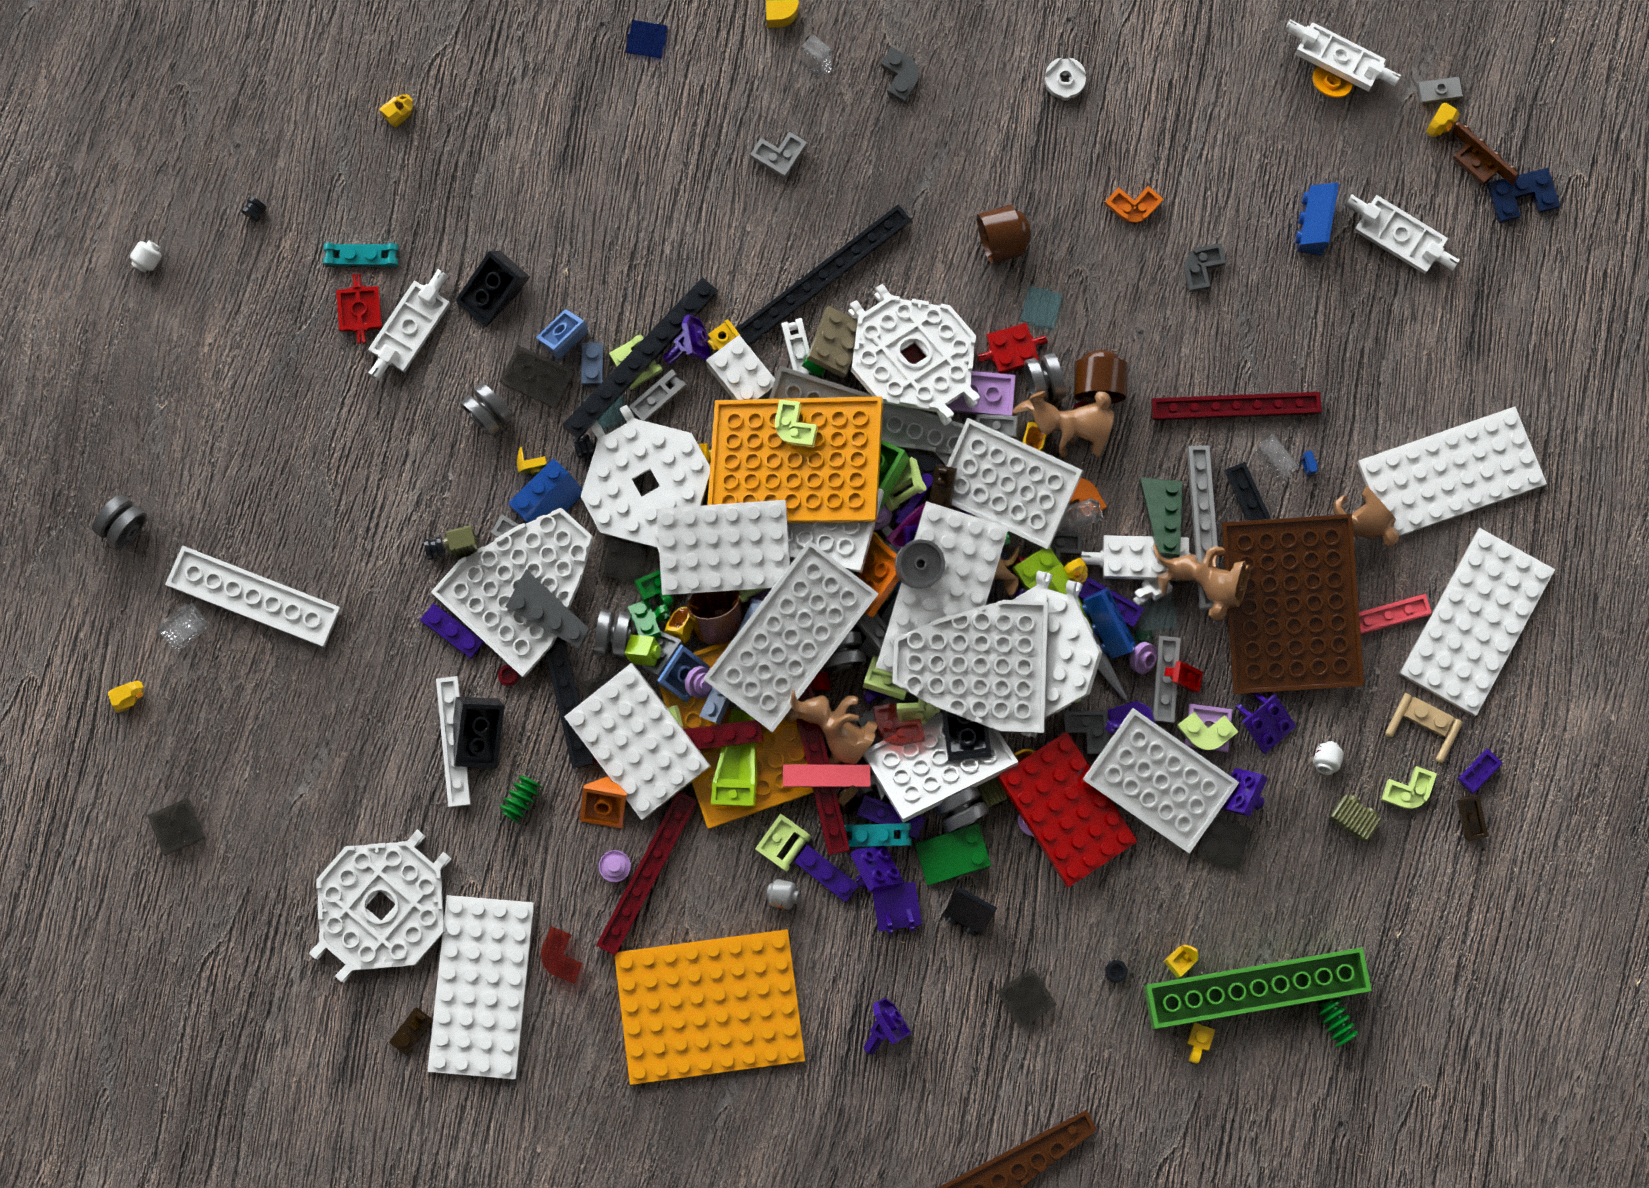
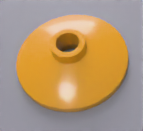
M1319 66L1315 69L1312 76L1315 87L1322 94L1329 97H1344L1350 93L1353 87V83Z

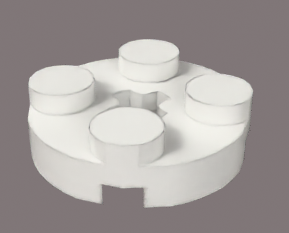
M1058 58L1052 61L1046 69L1044 79L1047 90L1053 96L1064 101L1076 97L1085 86V69L1080 62L1073 58ZM1068 74L1070 76L1069 82H1062L1061 75L1066 76Z

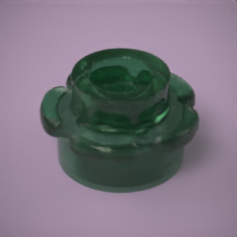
M1152 630L1135 632L1134 641H1138V644L1142 642L1151 644V639H1154L1155 636L1152 635Z

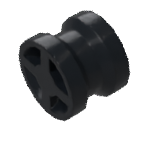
M249 196L246 206H243L240 211L248 218L258 222L260 214L267 209V206L256 198Z
M588 434L579 440L576 438L572 439L578 459L583 458L586 454H594Z
M441 536L436 537L434 540L424 539L428 560H433L437 556L445 557Z

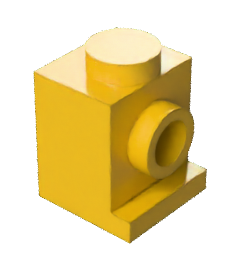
M727 319L708 334L709 340L707 343L714 352L716 350L719 351L740 334L729 319ZM725 334L726 338L720 339L719 336Z

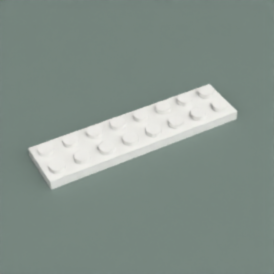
M182 546L165 584L170 588L321 647H325L341 610L339 606L185 546Z

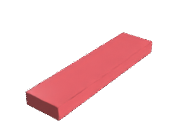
M1426 594L1359 612L1360 634H1366L1432 615Z
M783 765V787L850 788L854 785L856 788H870V765Z

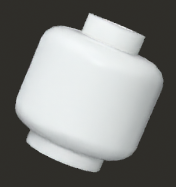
M150 240L147 243L143 241L138 242L130 254L131 264L144 273L146 271H153L162 258V254L158 251L159 246Z
M1332 741L1318 745L1313 758L1316 770L1325 775L1336 773L1340 770L1344 752L1337 743Z

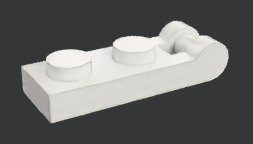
M802 318L795 319V322L791 323L787 321L782 322L781 327L792 369L812 375V372L801 366L810 350ZM798 330V334H790V331Z

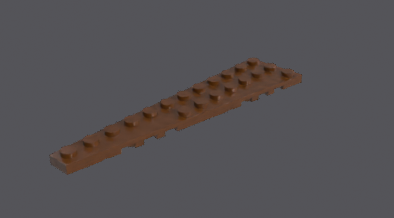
M1084 1110L937 1188H1021L1097 1129L1087 1110Z

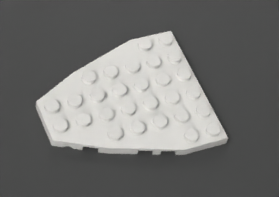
M559 508L548 515H542L537 517L536 520L514 527L494 539L487 546H482L470 556L463 557L431 593L515 671L525 678L554 645L557 636L505 606L527 569L569 609L581 583L594 537L564 509Z
M1002 600L937 619L893 639L892 684L934 707L997 731L1044 733L1048 602Z

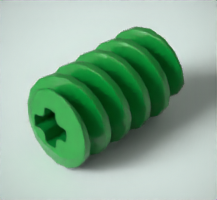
M519 775L518 779L522 784H513L517 791L509 790L512 799L505 797L504 801L507 806H499L502 814L519 825L521 823L517 817L525 818L522 810H530L527 802L535 803L532 795H540L536 788L544 789L532 779Z
M1341 998L1331 999L1315 1007L1323 1009L1318 1014L1319 1016L1327 1017L1322 1023L1331 1025L1326 1031L1335 1033L1330 1038L1331 1041H1339L1334 1046L1335 1048L1352 1041L1359 1033L1358 1030H1350L1354 1026V1022H1346L1350 1018V1014L1342 1015L1346 1007H1338L1342 1002Z

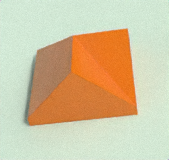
M609 776L584 785L580 821L622 829L627 793L617 783H614Z

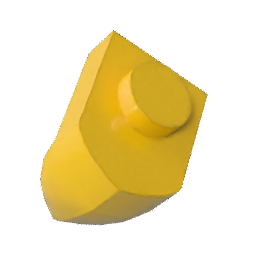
M522 447L519 448L517 455L518 473L537 475L547 465L545 456L525 460Z
M1189 945L1179 946L1163 962L1179 978L1198 961V950Z

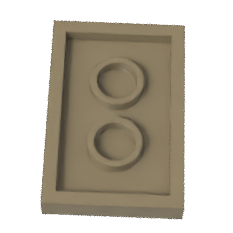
M828 305L823 313L807 360L844 378L853 359L858 320Z

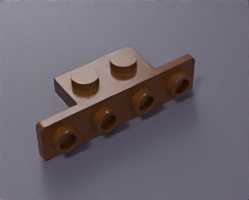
M1458 121L1454 126L1453 134L1465 146L1454 155L1453 160L1483 186L1497 173L1512 186L1515 185L1519 176L1515 167L1508 165L1502 160L1499 153L1493 152L1483 139L1477 138L1468 126Z

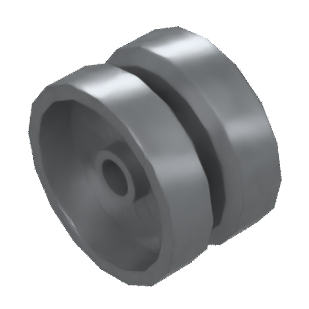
M1054 353L1043 355L1041 364L1036 358L1024 361L1025 376L1031 396L1045 391L1046 393L1043 397L1045 402L1048 401L1049 395L1053 400L1066 397L1062 370Z
M480 383L474 389V394L480 402L472 396H467L460 404L468 416L487 434L493 437L500 430V426L495 418L501 423L507 424L514 415L487 385Z
M118 495L100 510L92 524V530L101 538L107 537V543L114 549L120 550L132 542L139 534L147 520V514L138 506L132 507V501L126 496Z
M918 539L910 541L900 549L895 558L894 567L898 578L903 584L910 588L922 589L931 586L940 579L945 568V558L938 545L930 540ZM922 560L924 567L919 568L916 564L917 561Z
M601 609L595 635V656L606 657L612 645L613 658L625 660L626 655L624 652L632 633V613L620 612L614 624L613 611Z
M849 632L821 668L820 672H839L867 663L865 652L857 649L863 644L861 633Z
M970 787L934 807L938 816H943L949 812L952 813V816L944 819L942 822L946 833L970 825L977 821V818L989 813L985 802L970 805V802L976 800L981 795L977 787Z

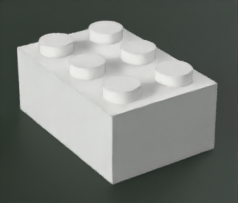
M740 335L706 360L707 368L733 400L767 399L770 397L775 378Z

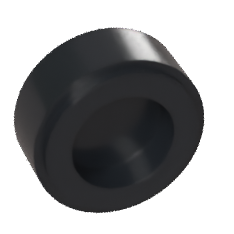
M1120 960L1109 962L1105 968V975L1112 982H1120L1127 976V966Z

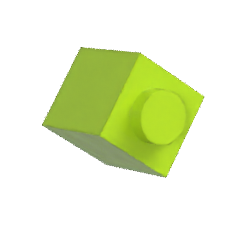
M631 634L624 654L633 664L655 666L657 659L661 655V647L654 637Z

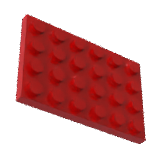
M1065 732L1018 762L1017 766L1006 770L996 778L1068 888L1136 843L1137 839L1111 799L1083 780L1090 766L1068 732Z

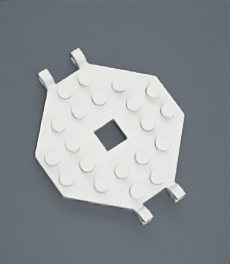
M883 284L876 287L877 293L874 294V297L880 303L866 312L857 300L850 304L851 309L848 310V314L858 320L851 372L872 397L882 396L883 403L937 412L944 426L952 421L951 417L954 416V413L947 405L960 396H964V400L970 409L978 404L977 400L980 396L970 387L976 335L950 305L941 304L939 306L929 304L928 301L899 299L900 297L891 295ZM913 343L927 356L916 364L909 363L900 353Z
M625 405L620 408L622 415L627 421L623 426L607 435L598 422L591 427L598 441L581 498L601 534L657 548L659 551L656 509L702 506L710 476V465L692 433L635 419L630 408ZM651 470L660 487L641 496L633 481L638 476Z
M1038 571L1036 575L1037 585L1013 600L1048 602L1045 720L1048 716L1072 705L1071 703L1090 695L1102 656V650L1092 635L1093 631L1087 618L1084 617L1080 609L1081 605L1077 599L1083 584L1068 580L1066 585L1067 594L1065 595L1048 589L1053 574ZM1021 732L1022 735H1025V736H1028V737H1030V736L1036 737V736H1037V733H1033V732Z
M418 829L408 841L345 846L316 879L320 933L319 943L309 954L319 960L326 949L330 950L346 964L335 975L343 983L356 970L415 966L444 933L441 870L452 859L443 852L432 863L415 847L426 837ZM379 891L395 903V906L383 920L377 918L366 908Z

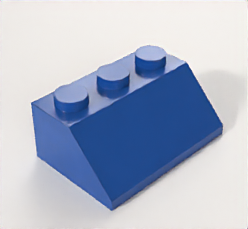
M1339 183L1312 185L1307 192L1303 193L1301 204L1305 205L1304 212H1300L1298 219L1301 229L1297 231L1295 243L1298 244L1297 251L1315 255L1323 254L1330 239Z
M553 458L508 504L510 509L525 523L536 520L537 517L548 515L559 508L567 512L581 498L583 489Z
M1109 588L1086 597L1083 600L1084 605L1082 607L1086 616H1091L1094 622L1091 625L1096 636L1100 635L1103 640L1101 646L1106 655L1109 654L1111 659L1133 652L1136 647L1135 641Z

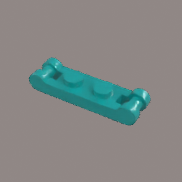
M324 243L323 251L325 252V257L323 258L324 266H398L396 253L399 251V245L396 243ZM334 253H340L339 258H333ZM383 253H388V257L383 258Z
M911 823L844 825L845 831L852 833V840H848L849 847L912 845V839H909ZM896 830H900L901 839H896Z

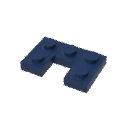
M1548 168L1520 174L1516 184L1513 186L1505 179L1492 181L1487 184L1499 223L1518 219L1521 216L1515 198L1532 194L1538 213L1560 207Z

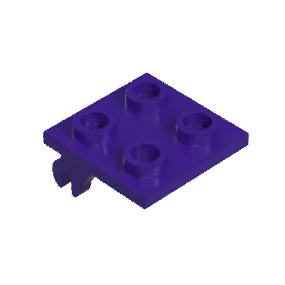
M1251 693L1255 696L1254 699L1262 705L1252 714L1239 703L1235 708L1245 718L1242 721L1243 725L1262 753L1265 754L1297 726L1275 694L1267 700L1259 693Z
M915 882L903 883L897 888L872 891L878 932L888 931L889 935H893V929L906 927L910 928V932H914V926L922 925Z

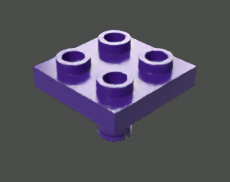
M1234 768L1230 776L1237 780L1239 784L1221 810L1250 817L1253 809L1259 810L1265 803L1264 798L1260 797V794L1268 778L1263 774Z
M885 846L856 849L850 854L860 873L856 877V882L861 880L857 884L862 888L867 887L869 892L897 888L904 883Z

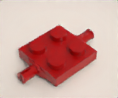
M357 273V276L352 274L353 286L347 289L336 290L338 324L340 333L357 332V344H361V340L362 344H366V331L382 329L380 292L378 286L366 287L361 285V274Z
M1027 323L986 334L989 351L977 354L979 363L992 360L997 372L1003 374L1024 368L1025 360L1036 358L1039 361L1036 347L1048 344L1046 335L1033 338Z

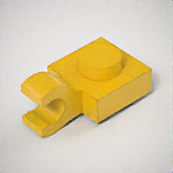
M1193 1023L1187 1041L1188 1045L1193 1046L1188 1061L1195 1064L1199 1063L1202 1050L1209 1051L1215 1029Z

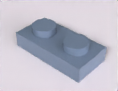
M582 343L581 384L582 386H599L603 382V343Z

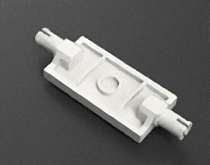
M1290 19L1284 30L1300 38L1301 43L1295 55L1368 92L1375 79L1378 80L1379 78L1395 87L1401 74H1397L1384 67L1386 59L1313 22L1310 27L1307 26L1306 28Z
M1352 194L1345 204L1346 207L1361 215V220L1354 229L1356 233L1426 274L1433 262L1437 261L1453 271L1460 260L1444 251L1443 246L1448 239L1447 237L1378 195L1375 196L1372 203L1367 204Z
M437 269L429 284L421 285L413 281L368 349L369 352L378 357V360L368 372L371 377H376L375 379L380 381L388 366L391 365L405 373L450 306V302L439 295L440 288L449 277L447 274L441 273L442 271Z
M1104 535L1103 549L1100 552L1082 551L1081 558L1086 565H1100L1103 568L1104 579L1157 580L1158 575L1168 570L1167 567L1158 564L1154 555V540L1151 536ZM1181 537L1180 557L1191 554L1189 553L1188 537Z

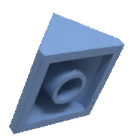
M565 309L536 339L559 361L588 333L587 324L584 320Z
M680 645L657 682L660 687L687 703L691 697L685 689L687 674L694 667L703 666L709 669L710 666L686 647Z

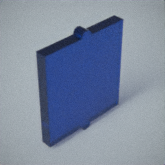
M632 20L630 32L627 34L626 53L661 59L664 45H666L665 38L668 27L661 24Z

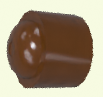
M1010 204L977 214V226L981 243L990 264L1025 255L1026 247L1031 240V229L1027 217L1022 212L1015 210Z
M1094 350L1087 353L1082 359L1075 361L1074 398L1077 401L1090 404L1096 403L1094 396L1097 392L1108 393L1111 398V404L1126 400L1127 362L1108 350Z
M738 590L692 593L687 601V609L695 633L699 640L707 644L717 645L732 641L746 615Z

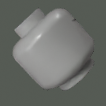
M777 879L769 884L766 899L769 900L772 907L790 910L794 904H798L800 891H797L795 883Z

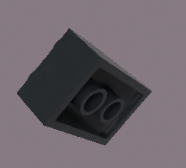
M488 251L455 301L483 326L487 327L519 294L530 276L501 251Z
M456 697L453 715L455 767L497 768L505 707L499 699Z
M941 709L948 761L992 756L987 726Z
M958 886L943 916L946 917V922L953 926L960 924L965 927L964 931L976 937L977 934L980 936L983 934L997 907Z

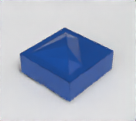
M1311 450L1305 452L1301 457L1307 477L1315 475L1318 471V462L1314 459Z

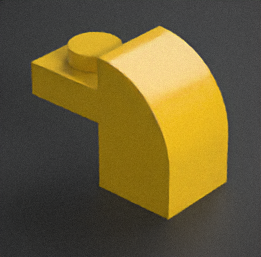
M766 0L767 28H779L791 24L798 15L799 0Z

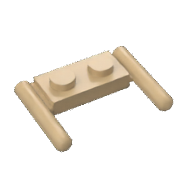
M1404 693L1385 732L1388 737L1394 736L1404 716V718L1445 737V741L1436 757L1437 762L1443 763L1463 722L1416 697H1412L1410 694Z

